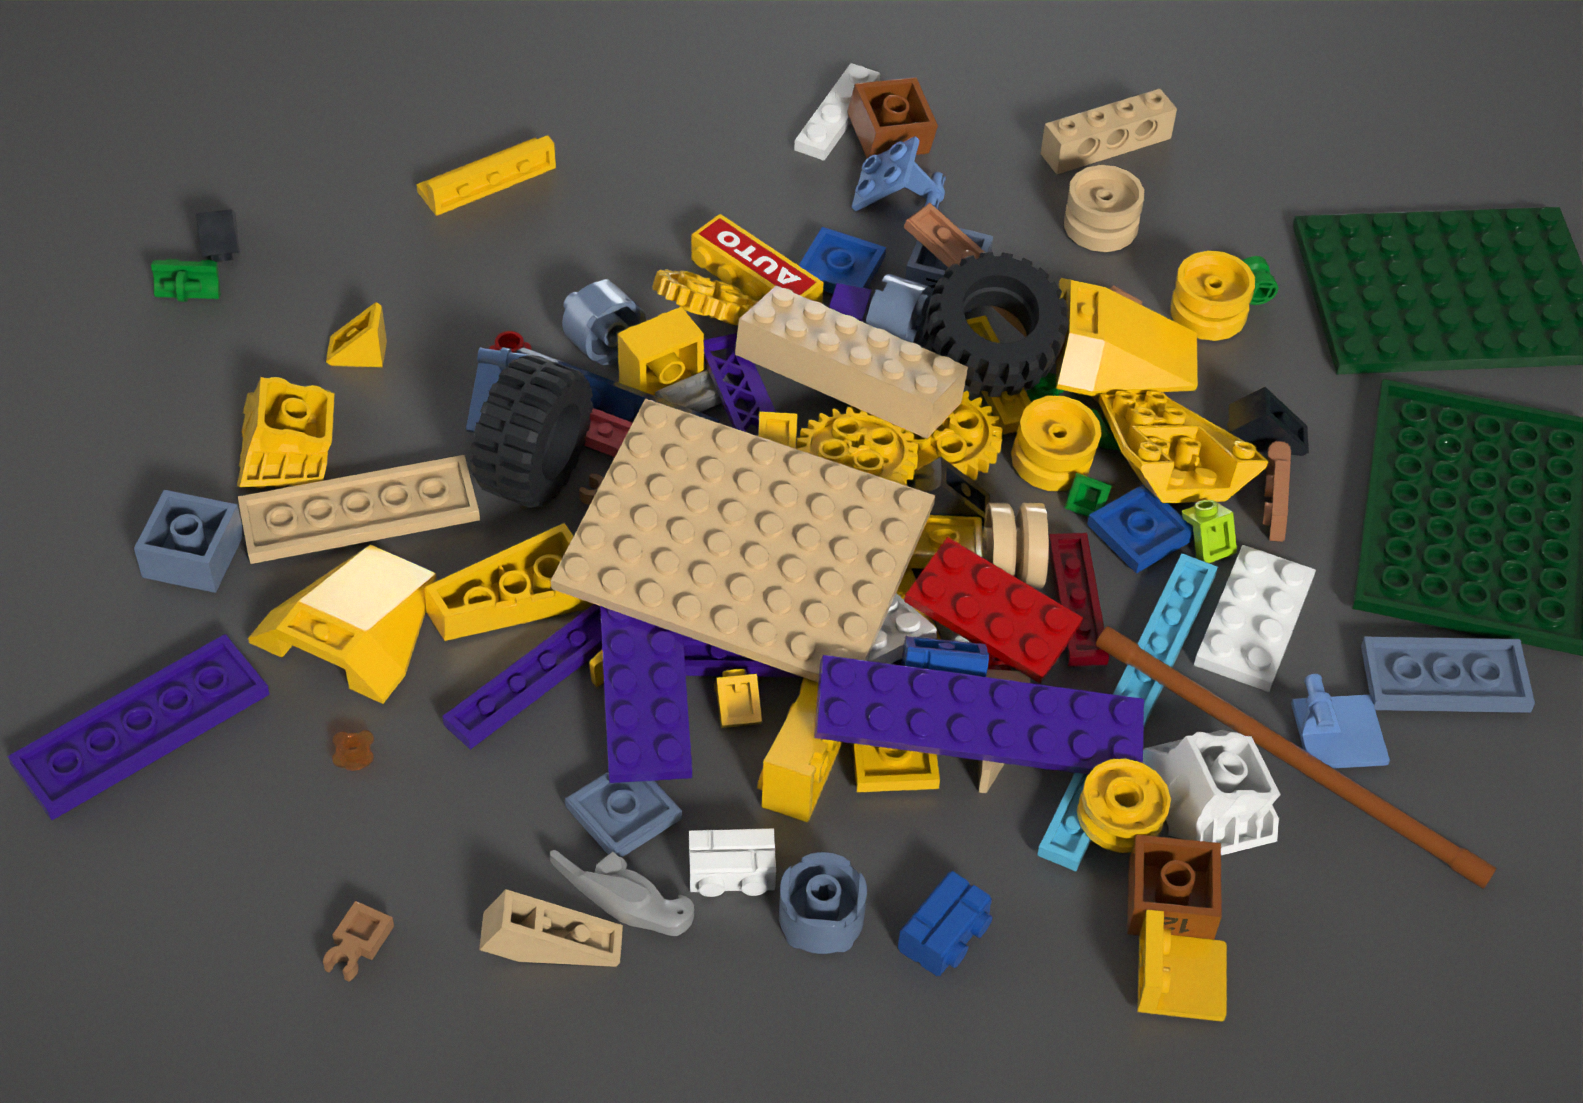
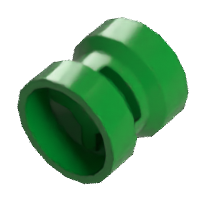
M1251 256L1243 259L1242 261L1250 267L1255 276V289L1249 304L1261 305L1269 302L1278 293L1279 287L1274 276L1270 274V268L1266 259L1261 256Z

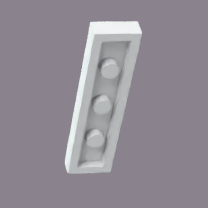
M850 63L795 139L794 150L825 160L851 124L847 110L854 85L857 83L880 81V73Z

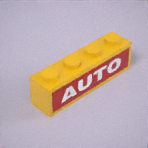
M719 214L691 234V260L699 267L718 277L722 282L739 288L742 294L752 296L753 299L760 301L777 285L809 300L823 302V281L722 214Z

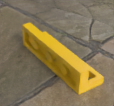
M548 135L539 139L536 137L418 183L416 184L417 192L433 213L438 216L555 169V144Z

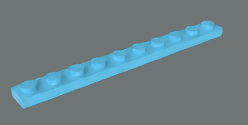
M1181 553L1138 642L1141 649L1173 667L1216 576L1217 566ZM1127 665L1113 695L1144 699L1145 727L1163 689V685L1131 665ZM1081 773L1074 774L1043 837L1037 854L1039 857L1073 871H1077L1091 841L1080 827L1076 812L1079 797L1088 774Z

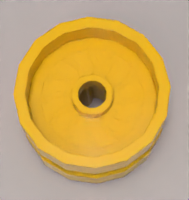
M1204 251L1194 253L1184 259L1178 268L1175 290L1171 300V317L1174 322L1196 332L1199 339L1218 341L1231 338L1242 330L1247 321L1249 303L1252 300L1255 289V276L1241 259L1225 252Z
M1045 396L1034 400L1024 409L1011 451L1014 468L1022 479L1034 487L1046 491H1066L1071 489L1077 472L1088 476L1101 437L1100 422L1093 411L1078 400L1066 396Z

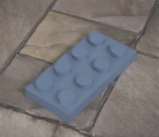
M1363 638L1361 650L1369 694H1371L1375 710L1531 713L1535 705L1520 639Z

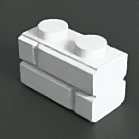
M774 828L689 831L690 892H700L704 896L715 897L721 895L724 891H742L747 895L757 896L765 893L767 890H775Z

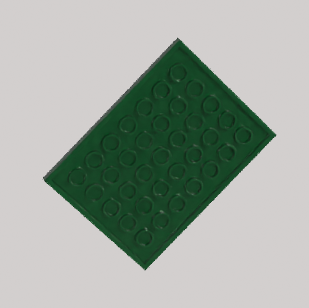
M1560 207L1295 216L1293 229L1337 375L1583 365V265Z
M1382 379L1379 388L1352 609L1496 639H1520L1521 644L1583 656V417Z

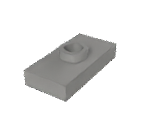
M708 369L655 392V396L697 412L705 411L722 403ZM727 376L724 377L723 380L734 385Z

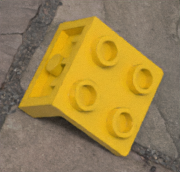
M1146 910L1139 935L1137 1012L1224 1021L1227 1015L1226 942L1171 935V929H1164V911Z

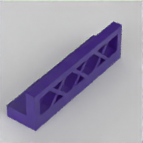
M737 333L704 340V362L732 427L746 432L752 424L758 431L759 413H776V410L755 364L735 355ZM726 348V360L713 356L711 351ZM728 372L733 375L737 386L723 380ZM739 398L744 400L749 412L734 406Z

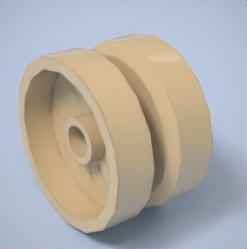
M1097 165L1077 172L1070 181L1068 203L1064 218V228L1068 237L1079 246L1092 251L1110 252L1121 250L1130 245L1138 233L1140 214L1144 202V188L1140 180L1129 171L1116 166Z
M988 503L983 531L984 559L1012 576L1015 574L1016 566L1017 579L1033 588H1043L1047 577L1049 549L1048 521L1045 505L1043 503H1022L1017 512L1015 524L1014 511L1010 504Z

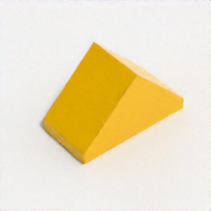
M375 302L330 336L326 363L331 366L383 367L387 339L382 305Z

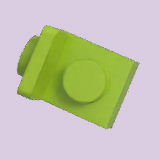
M1202 500L1197 502L1194 507L1182 510V519L1193 525L1196 559L1211 563L1237 553L1234 515L1232 511L1214 500Z

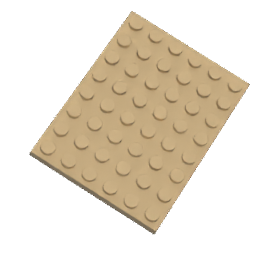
M645 399L551 579V589L818 682L820 660L823 655L867 661L934 506L935 495Z

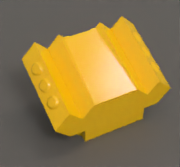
M260 377L255 391L247 393L243 413L245 418L241 431L243 437L242 452L238 465L241 469L237 486L265 488L266 486L285 487L286 485L297 486L323 481L327 466L328 450L332 444L335 393L314 385L304 387L291 384L280 377Z

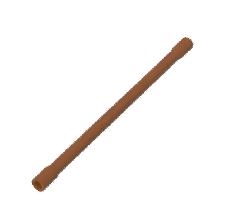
M1107 626L1096 642L1098 648L1122 663L1136 668L1234 731L1244 736H1252L1255 744L1445 862L1453 871L1482 889L1486 887L1497 869L1495 866L1466 848H1461L1141 649L1137 643L1110 626Z

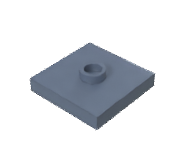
M609 771L565 798V807L608 855L614 852L619 857H624L682 819V810L655 781L609 783Z

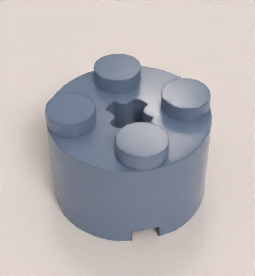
M887 274L882 279L883 282L887 283L883 291L876 289L872 298L866 324L877 329H883L889 334L908 342L916 343L924 348L927 341L924 339L923 327L933 294L932 288L899 276Z
M608 279L589 284L579 292H572L566 297L563 305L565 312L562 327L566 337L589 359L606 366L618 363L617 333L647 321L644 311Z
M828 852L811 853L802 857L801 862L792 868L790 866L785 871L780 885L779 922L786 941L793 948H801L802 950L817 954L845 952L853 946L854 941L860 935L865 918L867 885L861 872L859 874L850 866L851 862L843 856Z

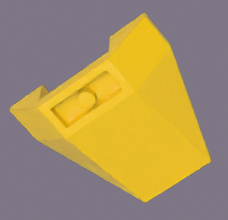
M1065 278L1060 279L1059 288L1062 293L1059 299L1064 298L1068 307L1066 317L1069 320L1065 335V344L1056 363V389L1089 396L1115 394L1117 391L1139 394L1150 390L1159 392L1196 390L1198 386L1196 332L1106 287Z
M1153 390L1147 391L1146 394L1117 391L1115 394H1100L1098 401L1122 454L1143 485L1162 503L1199 502L1202 500L1226 501L1267 467L1268 460L1256 451V447L1253 444L1241 440L1171 400L1164 393Z
M369 545L271 610L249 636V643L281 658L292 646L302 649L345 669L349 689L384 704L406 675L426 613L425 586L436 582V573L373 545Z

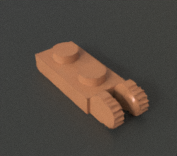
M1275 441L1268 448L1265 497H1271L1272 503L1265 502L1263 525H1270L1269 541L1283 542L1285 540L1288 516L1291 449L1285 441Z

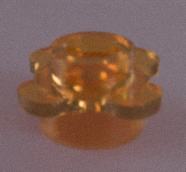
M363 730L359 734L337 733L333 737V744L336 746V753L332 757L334 765L351 771L360 770L370 765L374 760V755L370 750V745L374 742L373 734L367 730ZM351 747H357V749L350 750Z

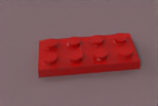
M948 537L905 594L904 599L905 603L968 641L986 644L988 653L1040 684L1081 626L1083 617Z

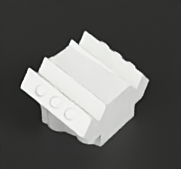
M1226 730L1211 733L1196 732L1193 736H1185L1181 740L1143 748V763L1160 775L1169 790L1171 802L1166 818L1169 826V836L1186 840L1221 843V855L1277 842L1279 818L1272 804L1281 794L1252 736H1244L1240 733Z

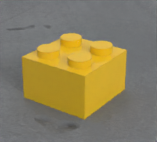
M682 306L617 333L619 383L655 396L656 391L704 371V333Z

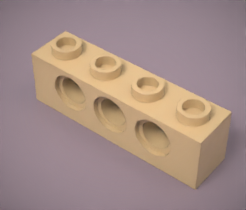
M1157 89L1045 123L1041 155L1056 174H1060L1169 140L1172 137L1177 108L1161 89Z

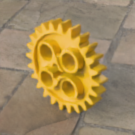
M660 269L657 271L652 285L653 290L657 291V294L665 296L667 300L676 301V304L679 307L682 306L684 310L702 316L710 315V318H716L732 325H738L739 318L758 302L752 296L742 294L739 288L718 280L710 281V278H704L688 271L679 272L675 270L673 272L665 269V271Z
M965 391L959 406L928 439L913 433V443L918 444L917 470L943 457L974 481L977 480L978 470L987 473L989 463H996L997 453H1000L1003 429L998 427L999 416H992L993 407L986 406L981 408L982 398L978 397L971 401L969 400V392Z
M847 407L846 414H841L837 409H832V417L820 413L819 421L809 420L808 429L801 428L800 438H797L796 449L881 478L900 473L906 485L907 479L913 480L914 470H917L918 444L913 443L914 434L905 433L906 429L897 425L894 426V424L874 415H868L863 410L858 414L854 413L851 407Z

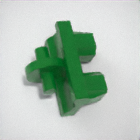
M166 259L165 261L153 260L151 264L154 277V297L177 298L178 302H187L188 298L219 299L221 295L218 262L214 260H201L199 262Z

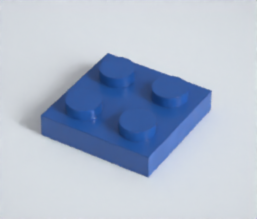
M822 227L798 266L823 281V291L834 294L837 283L867 289L886 257V247Z
M1144 485L1137 487L1091 513L1087 525L1135 573L1142 571L1194 540L1193 527L1183 520L1182 516L1168 503H1162Z

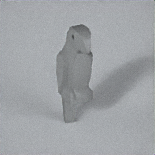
M556 850L550 852L551 864L579 891L618 921L632 927L653 930L670 936H678L692 925L694 920V904L691 899L683 895H678V899L674 900L663 899L656 887L646 877L628 870L627 862L614 852H611L596 865L594 873L584 872Z

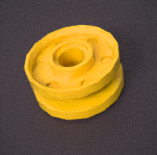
M1126 758L1110 759L1095 766L1086 777L1076 812L1080 827L1089 839L1104 849L1128 853L1132 850L1136 834L1156 837L1161 834L1163 823L1168 816L1171 798L1167 784L1155 770L1144 763Z

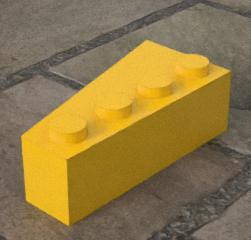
M566 524L558 525L425 586L426 613L444 641L576 612L592 606L593 603L551 589V579L574 537Z
M803 678L800 695L796 702L792 703L787 719L763 761V769L759 776L757 789L762 790V808L808 823L843 742L814 738L818 682Z

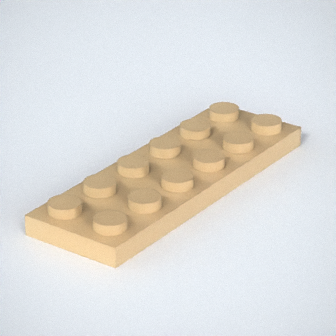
M465 455L238 496L250 564L480 521L479 509Z

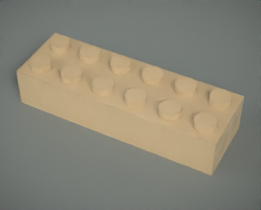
M776 285L739 318L735 355L926 439L962 402L968 370L967 366L957 363L949 357L924 349L916 343L908 342L889 334L883 329H877L863 323L853 316L828 308L820 302L795 294L789 289Z

